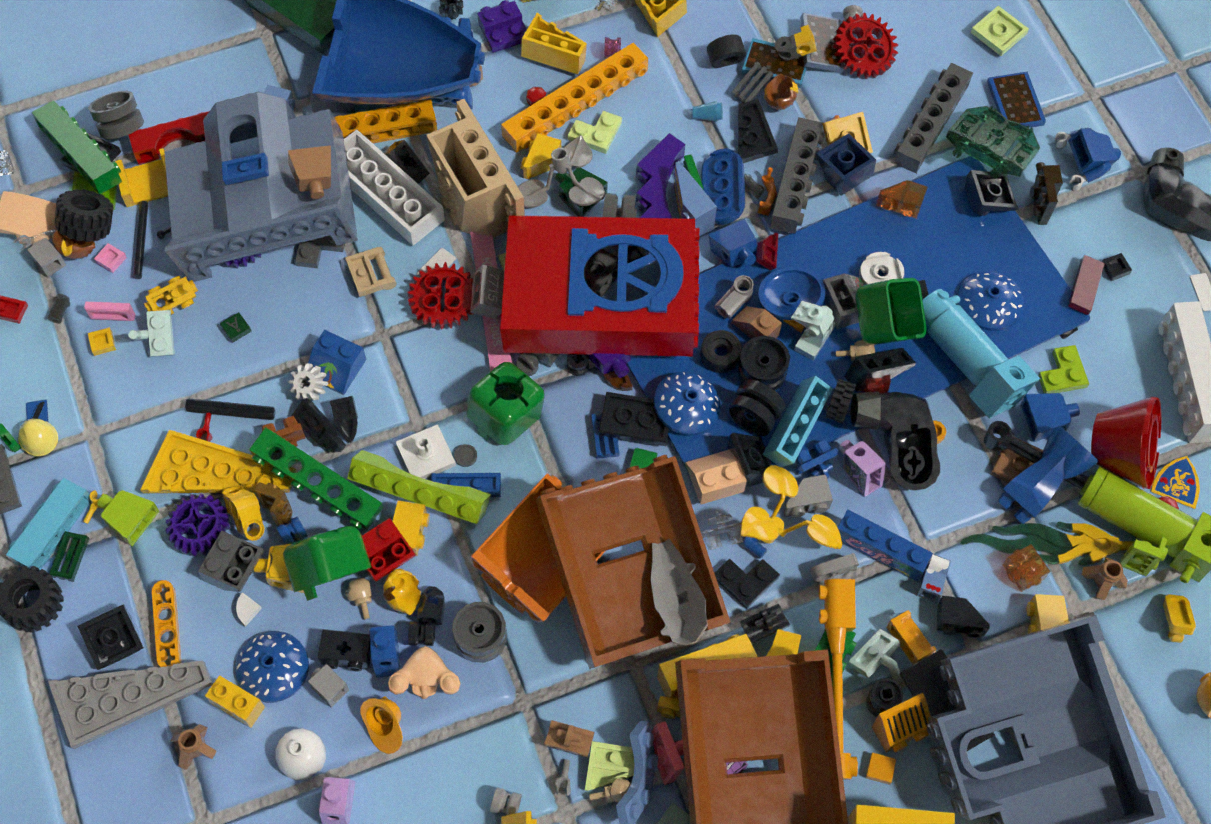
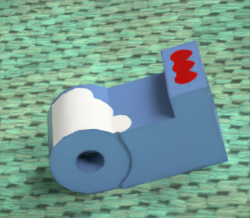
M932 554L917 596L935 603L939 601L943 593L951 560Z

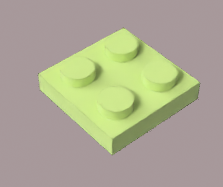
M997 6L972 27L971 33L1002 56L1027 35L1029 28L1000 6Z

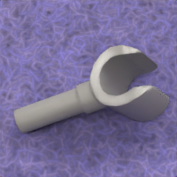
M567 759L564 760L561 777L556 779L557 795L562 788L567 789V796L571 793L570 780L568 778L570 761Z

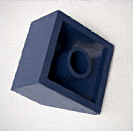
M849 133L816 153L827 182L841 196L874 175L876 159Z

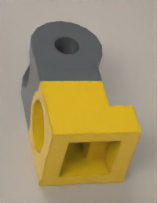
M809 25L800 27L801 32L790 37H780L775 42V49L782 60H792L817 51L814 35Z

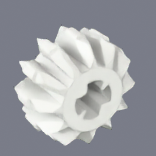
M309 363L305 367L303 365L297 366L298 372H291L294 380L288 381L289 384L294 385L290 390L291 393H296L298 400L304 398L319 400V394L326 393L322 388L328 385V382L323 381L326 373H320L321 368L319 366L313 367ZM307 379H310V380L308 381V382H310V386H309V387H307V385H309V384L306 383V382H307Z

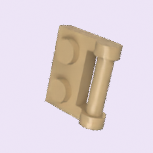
M376 247L345 257L359 297L383 289L390 290L397 285L395 278L391 276L384 258L385 252L382 247ZM372 259H375L383 277L381 280L377 281L370 263Z

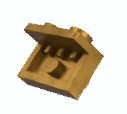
M259 482L255 492L262 507L270 510L277 527L288 523L293 511L285 492L272 483H267L266 485Z

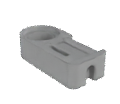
M855 553L818 564L810 569V573L814 582H822L837 575L856 571L859 563Z

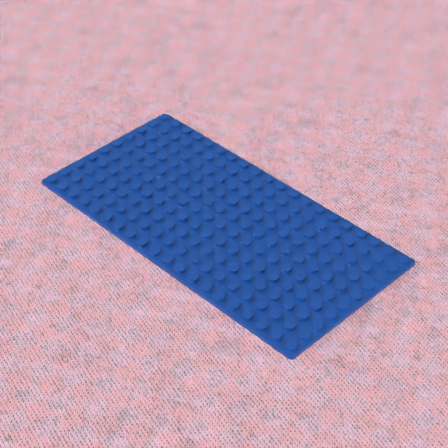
M971 155L801 229L795 234L792 233L778 239L777 266L773 270H769L755 261L751 266L741 263L731 267L723 263L700 273L698 348H693V356L631 355V360L626 364L646 398L654 399V393L659 383L666 376L676 372L698 374L708 380L716 389L720 398V414L709 430L698 435H683L669 429L668 438L687 469L685 463L728 450L729 437L732 433L757 436L741 429L726 413V406L731 398L736 396V391L741 384L738 376L739 363L729 372L716 373L705 367L701 360L700 352L704 338L709 333L717 330L733 333L739 339L741 348L744 347L747 341L751 340L731 321L746 306L763 309L758 294L760 284L767 275L785 267L805 268L816 273L822 281L844 273L859 277L860 267L867 256L875 252H886L890 254V257L901 261L904 267L903 278H915L917 281L925 280L928 294L942 289L948 292L949 297L958 295L959 288L964 280L975 273L982 271L1001 273L1013 280L1020 288L1024 299L1023 311L1019 319L1006 329L997 331L982 330L1008 359L1087 323L1090 320V315L1068 307L1072 290L1016 211H990L985 216L973 212L965 190L966 177L971 170H987L977 156ZM878 270L877 274L879 276H885L887 273H883L882 270ZM742 275L750 277L754 283L752 298L745 302L730 319L722 317L715 309V304L734 285L737 277ZM745 287L739 288V290H741V291H747V290H748V289L745 288ZM776 318L782 323L779 336L776 339L780 340L787 347L790 362L786 380L776 390L784 400L785 409L781 416L775 420V425L768 435L757 436L762 438L765 448L801 381L813 376L820 378L832 387L833 390L801 451L807 449L810 453L815 450L813 445L825 439L828 443H831L861 429V427L852 426L850 418L851 401L843 423L825 418L838 379L848 382L844 375L853 362L851 361V356L836 357V351H850V345H855L857 341L862 340L859 323L839 329L835 326L813 361L794 350L795 345L806 328L800 333L784 322L783 319ZM926 329V334L922 338L874 345L875 353L904 348L916 364L914 367L873 389L859 392L854 390V393L875 391L879 393L901 392L925 399L968 378L930 337ZM718 347L715 349V353L719 356H724L727 354V350L723 347ZM688 394L689 398L694 399L692 395Z

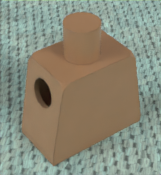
M331 146L288 150V165L299 191H310L312 199L322 198L324 196L323 189L331 187Z

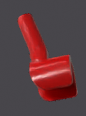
M206 413L203 428L196 432V437L201 439L203 434L207 433L206 440L208 442L212 440V434L209 431L211 413Z

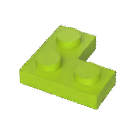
M1076 345L1055 348L1052 354L1058 369L1042 371L1038 375L1044 393H1061L1089 386V381Z

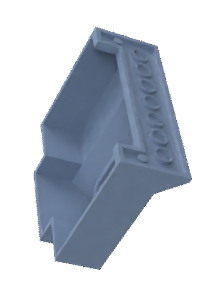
M260 92L248 93L214 104L203 120L204 142H197L193 145L164 152L172 240L166 245L165 252L189 280H193V282L212 278L210 265L329 235L337 246L358 241L343 132L330 109L296 117L286 99ZM258 137L260 153L265 152L268 157L269 176L226 185L223 182L222 162L232 160L230 144ZM330 145L331 187L323 189L324 196L322 198L312 199L310 191L301 192L296 185L288 165V150Z
M1097 615L1073 619L1050 628L941 660L940 673L943 680L948 682L950 688L947 691L951 705L956 706V709L928 717L929 724H927V730L933 745L930 748L932 758L935 763L938 762L941 772H938V777L942 787L947 788L955 814L958 813L960 817L968 820L988 815L990 824H1146L1166 817L1158 792L1148 788L1098 642L1105 639ZM1012 727L1022 760L985 772L976 770L971 765L967 755V746L970 740L981 735ZM1020 734L1023 735V738H1024V741H1025V744H1026V747H1027V748L1024 747V744H1023V741H1022V738H1021V735H1020Z

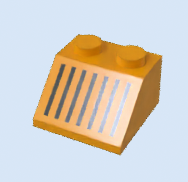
M921 693L880 713L871 727L886 753L891 750L895 753L908 746L907 742L913 739L919 742L929 736L927 724H929L928 717L931 716L924 694Z

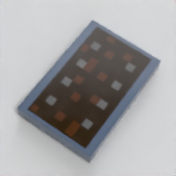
M802 13L800 17L801 27L809 25L814 35L817 49L816 52L803 56L804 66L842 73L845 66L844 62L838 63L841 57L834 55L838 49L833 48V45L836 43L833 38L837 34L836 30L840 27V19Z

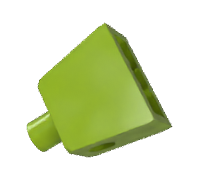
M120 490L114 498L103 494L97 503L99 507L104 509L101 513V518L130 546L136 543L159 513L154 502L124 490Z

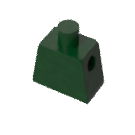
M581 167L573 171L578 183L586 177L594 178L602 184L605 193H607L608 182ZM568 173L556 174L555 180L561 183L559 185L560 199L577 217H584L597 203L579 206L571 202L569 191L575 185Z

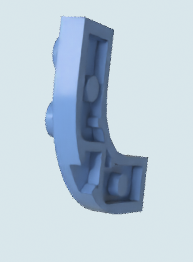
M640 721L629 734L635 766L631 786L616 805L620 824H634L645 806L650 804L652 799L651 790L655 768L658 765V756L654 752V736L649 722Z

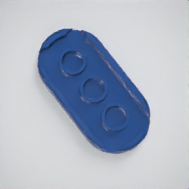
M727 148L719 149L712 152L707 160L705 159L702 164L701 175L704 192L717 206L714 224L725 225L738 219L745 208L744 163L741 156L735 153L734 150Z

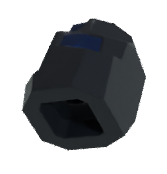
M429 586L420 597L417 621L421 624L435 622V626L442 625L445 597L443 592L437 587Z

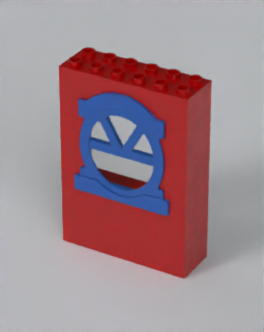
M509 215L500 326L503 353H604L646 356H693V348H698L699 336L698 281L700 228H695V219ZM607 246H619L617 301L607 300L595 294L588 287L584 278V268L589 258L595 252ZM628 247H640L649 252L648 255L627 264ZM656 261L661 270L660 280L656 287L630 275V273ZM629 283L647 292L648 295L637 300L626 301V284Z

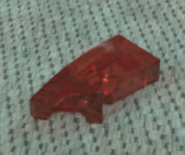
M884 375L883 378L866 379L867 388L860 393L875 391L888 393L891 383L890 375Z

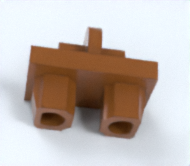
M294 416L285 418L283 420L285 428L276 431L274 423L262 426V431L267 427L294 446H298L297 441L306 439L301 424H298Z

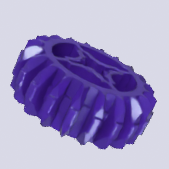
M200 493L196 499L191 494L190 500L186 501L185 498H182L181 505L174 504L176 511H168L170 519H167L165 522L168 526L165 531L169 535L170 543H173L177 550L182 549V552L186 555L191 551V554L196 557L198 551L202 555H206V549L210 548L211 550L221 531L226 532V530H230V524L228 523L230 516L226 514V507L221 506V501L218 499L214 500L213 496L209 495L205 498ZM201 510L209 511V512L213 513L214 515H210V516H209V514H204V515H203V514H200L199 511H201ZM197 518H198L199 521L201 522L200 525L198 526V530L196 529V527H197L196 524L198 523ZM182 534L195 535L197 539H188L183 537Z

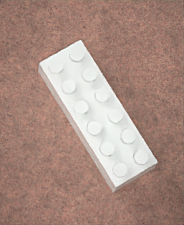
M355 130L344 139L351 190L412 246L445 221L443 206L361 132Z
M1200 301L1173 303L1163 320L1159 323L1158 329L1159 334L1163 336L1164 340L1163 350L1169 361L1168 371L1174 381L1173 391L1178 397V412L1182 415L1184 422L1183 432L1187 436L1189 443L1211 442V342Z

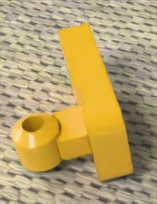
M1166 595L1163 608L1170 630L1168 638L1170 642L1181 643L1184 640V634L1192 635L1196 628L1190 602L1184 596Z

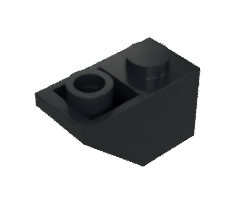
M942 595L937 605L936 630L943 631L947 635L963 633L971 638L985 636L990 629V624L966 598Z

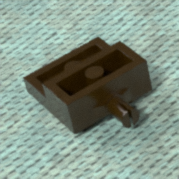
M1039 162L1035 165L1037 175L1034 185L1030 188L1031 199H1034L1033 212L1034 216L1038 219V225H1047L1058 203L1057 195L1063 180L1060 165H1045V163Z

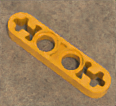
M161 580L155 583L152 588V604L157 663L160 667H167L168 665L164 662L168 659L165 649H170V655L175 659L171 661L169 666L180 664L182 660L176 591L169 581ZM162 588H166L169 591L165 593L168 603H163V598L159 594L162 592ZM170 609L172 611L171 617L168 620H161L159 618L161 611ZM165 632H172L174 634L173 640L169 643L161 642V637Z

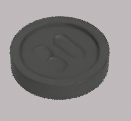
M468 444L459 446L454 453L456 463L462 467L472 466L477 460L476 449Z

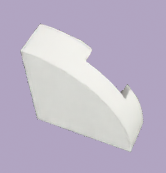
M242 592L237 601L236 611L241 623L246 627L262 608Z

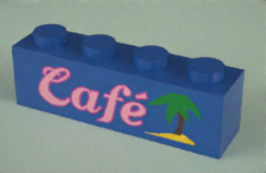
M848 509L838 526L843 544L917 582L933 554Z

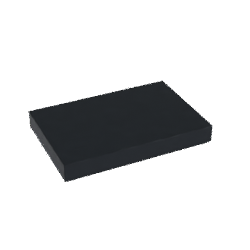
M606 392L599 436L666 446L669 428L658 418L654 409L653 399Z

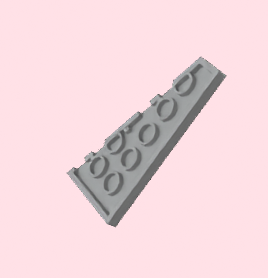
M203 660L173 664L172 666L160 668L149 667L145 670H127L96 674L92 677H74L69 680L48 681L70 746L73 749L213 685Z

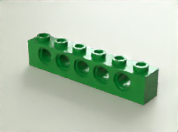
M267 427L264 428L249 449L253 455L251 459L261 466L268 465L272 468L271 472L281 479L285 476L292 481L290 484L301 492L305 489L311 493V499L319 504H322V502L331 506L329 510L339 517L343 514L350 519L349 523L359 530L362 527L368 530L383 509L382 502ZM275 451L283 453L282 457L278 460L271 459V454ZM293 464H301L302 468L299 472L293 473L290 471V467ZM313 476L321 477V482L315 486L310 485L309 480ZM336 488L341 491L337 498H330L328 496L329 491ZM357 501L360 503V507L356 511H350L348 509L349 503Z

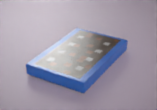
M1028 71L988 78L987 84L1005 132L1045 125L1046 119Z

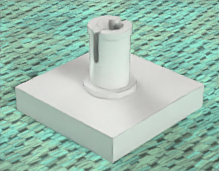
M438 424L396 441V446L406 468L412 475L426 479L431 477V473H440L456 466V462Z

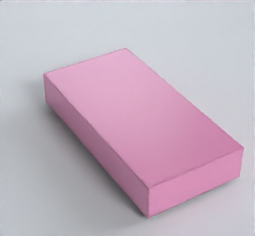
M85 302L84 309L90 319L134 321L135 312L130 303Z

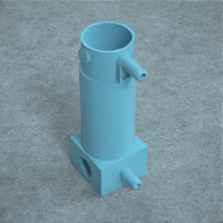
M938 289L923 299L927 333L975 386V389L969 396L989 419L1015 407L1040 378L1020 356L1009 360L964 309L960 305H956L960 302L958 295L949 297L948 292Z

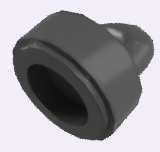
M531 353L519 354L516 362L517 367L528 376L534 375L539 368L537 357Z

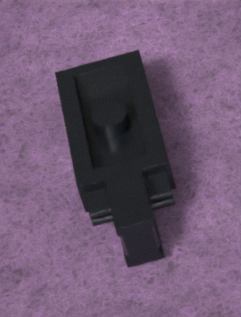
M304 398L292 416L295 417L298 424H301L302 428L319 446H323L325 449L330 448L333 453L342 452L346 444L338 437L340 433L337 428L309 398Z

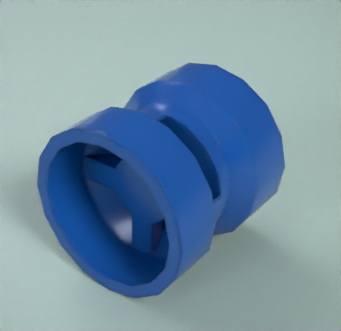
M298 517L291 519L290 523L286 525L281 524L276 527L285 545L308 537Z

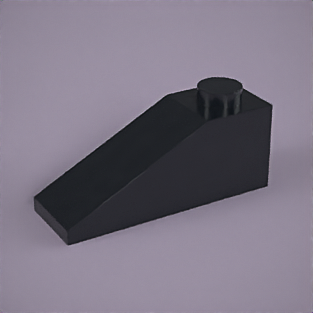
M904 348L855 357L844 377L848 382L856 384L855 390L857 392L869 390L914 367L916 362Z

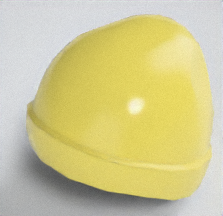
M29 419L20 426L18 441L26 453L41 457L48 455L55 449L58 444V433L50 423L44 420Z

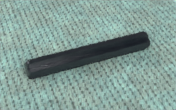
M191 398L187 399L185 404L187 412L273 420L275 418V408L271 406Z

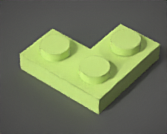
M603 111L595 126L575 120L568 134V140L573 141L582 135L591 149L606 154L622 123V117Z

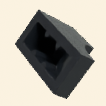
M405 140L394 142L383 152L417 184L430 174Z

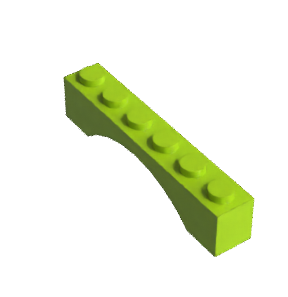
M361 450L352 458L347 479L418 504H424L426 507L478 524L485 516L491 495L471 487L447 485L417 477L397 468L384 457Z

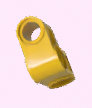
M241 486L225 489L222 495L226 510L233 517L238 533L252 541L260 539L264 534V525L256 495ZM253 523L252 529L247 532L248 526Z

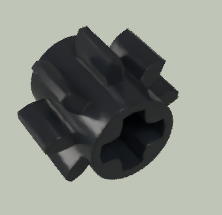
M440 0L439 13L445 14V17L456 19L459 14L463 15V0Z

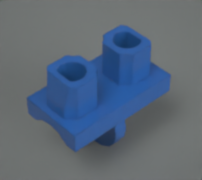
M825 439L813 445L818 455L815 459H812L807 449L800 451L796 458L799 467L795 469L798 475L815 467L816 470L810 473L812 477L826 475L827 479H829L828 471L834 468L831 463L824 465V462L839 455L837 448L832 450Z

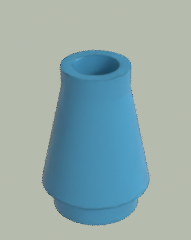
M714 101L693 106V119L715 122L722 120V103Z

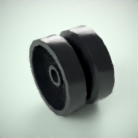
M764 335L747 341L741 350L738 366V376L741 383L744 380H756L775 391L779 389L786 380L789 368L790 355L787 347L780 340Z
M744 380L738 387L736 396L732 397L726 406V413L741 429L757 436H766L773 429L775 420L784 411L785 403L775 390L764 383L756 380Z

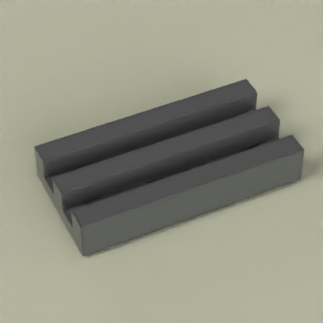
M756 62L733 89L732 95L742 103L753 100L773 77V72L767 71L766 67H762L759 62ZM758 70L759 72L757 73V75L751 80V82L746 86V88L741 92V94H739L740 90L745 86V84ZM764 74V79L759 83V85L754 89V91L749 95V97L745 99V95L750 91V89Z

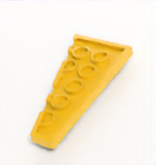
M169 430L140 490L142 493H222L227 488L241 486L249 492L256 493L255 488L261 482L266 485L267 483H272L278 486L281 491L290 493L292 488L290 483L292 481L285 476L283 479L277 477L271 472L272 468L266 464L264 466L257 464L251 459L253 457L251 454ZM290 467L291 472H298L296 468Z

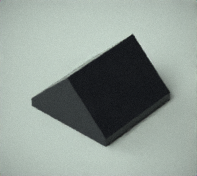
M732 433L729 437L727 449L739 460L747 481L745 488L763 483V473L772 463L763 455L766 448L762 438Z

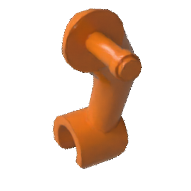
M771 167L768 168L767 175L761 178L768 196L765 202L760 201L757 212L766 216L770 214L772 204L777 196L774 178L771 176L773 171Z

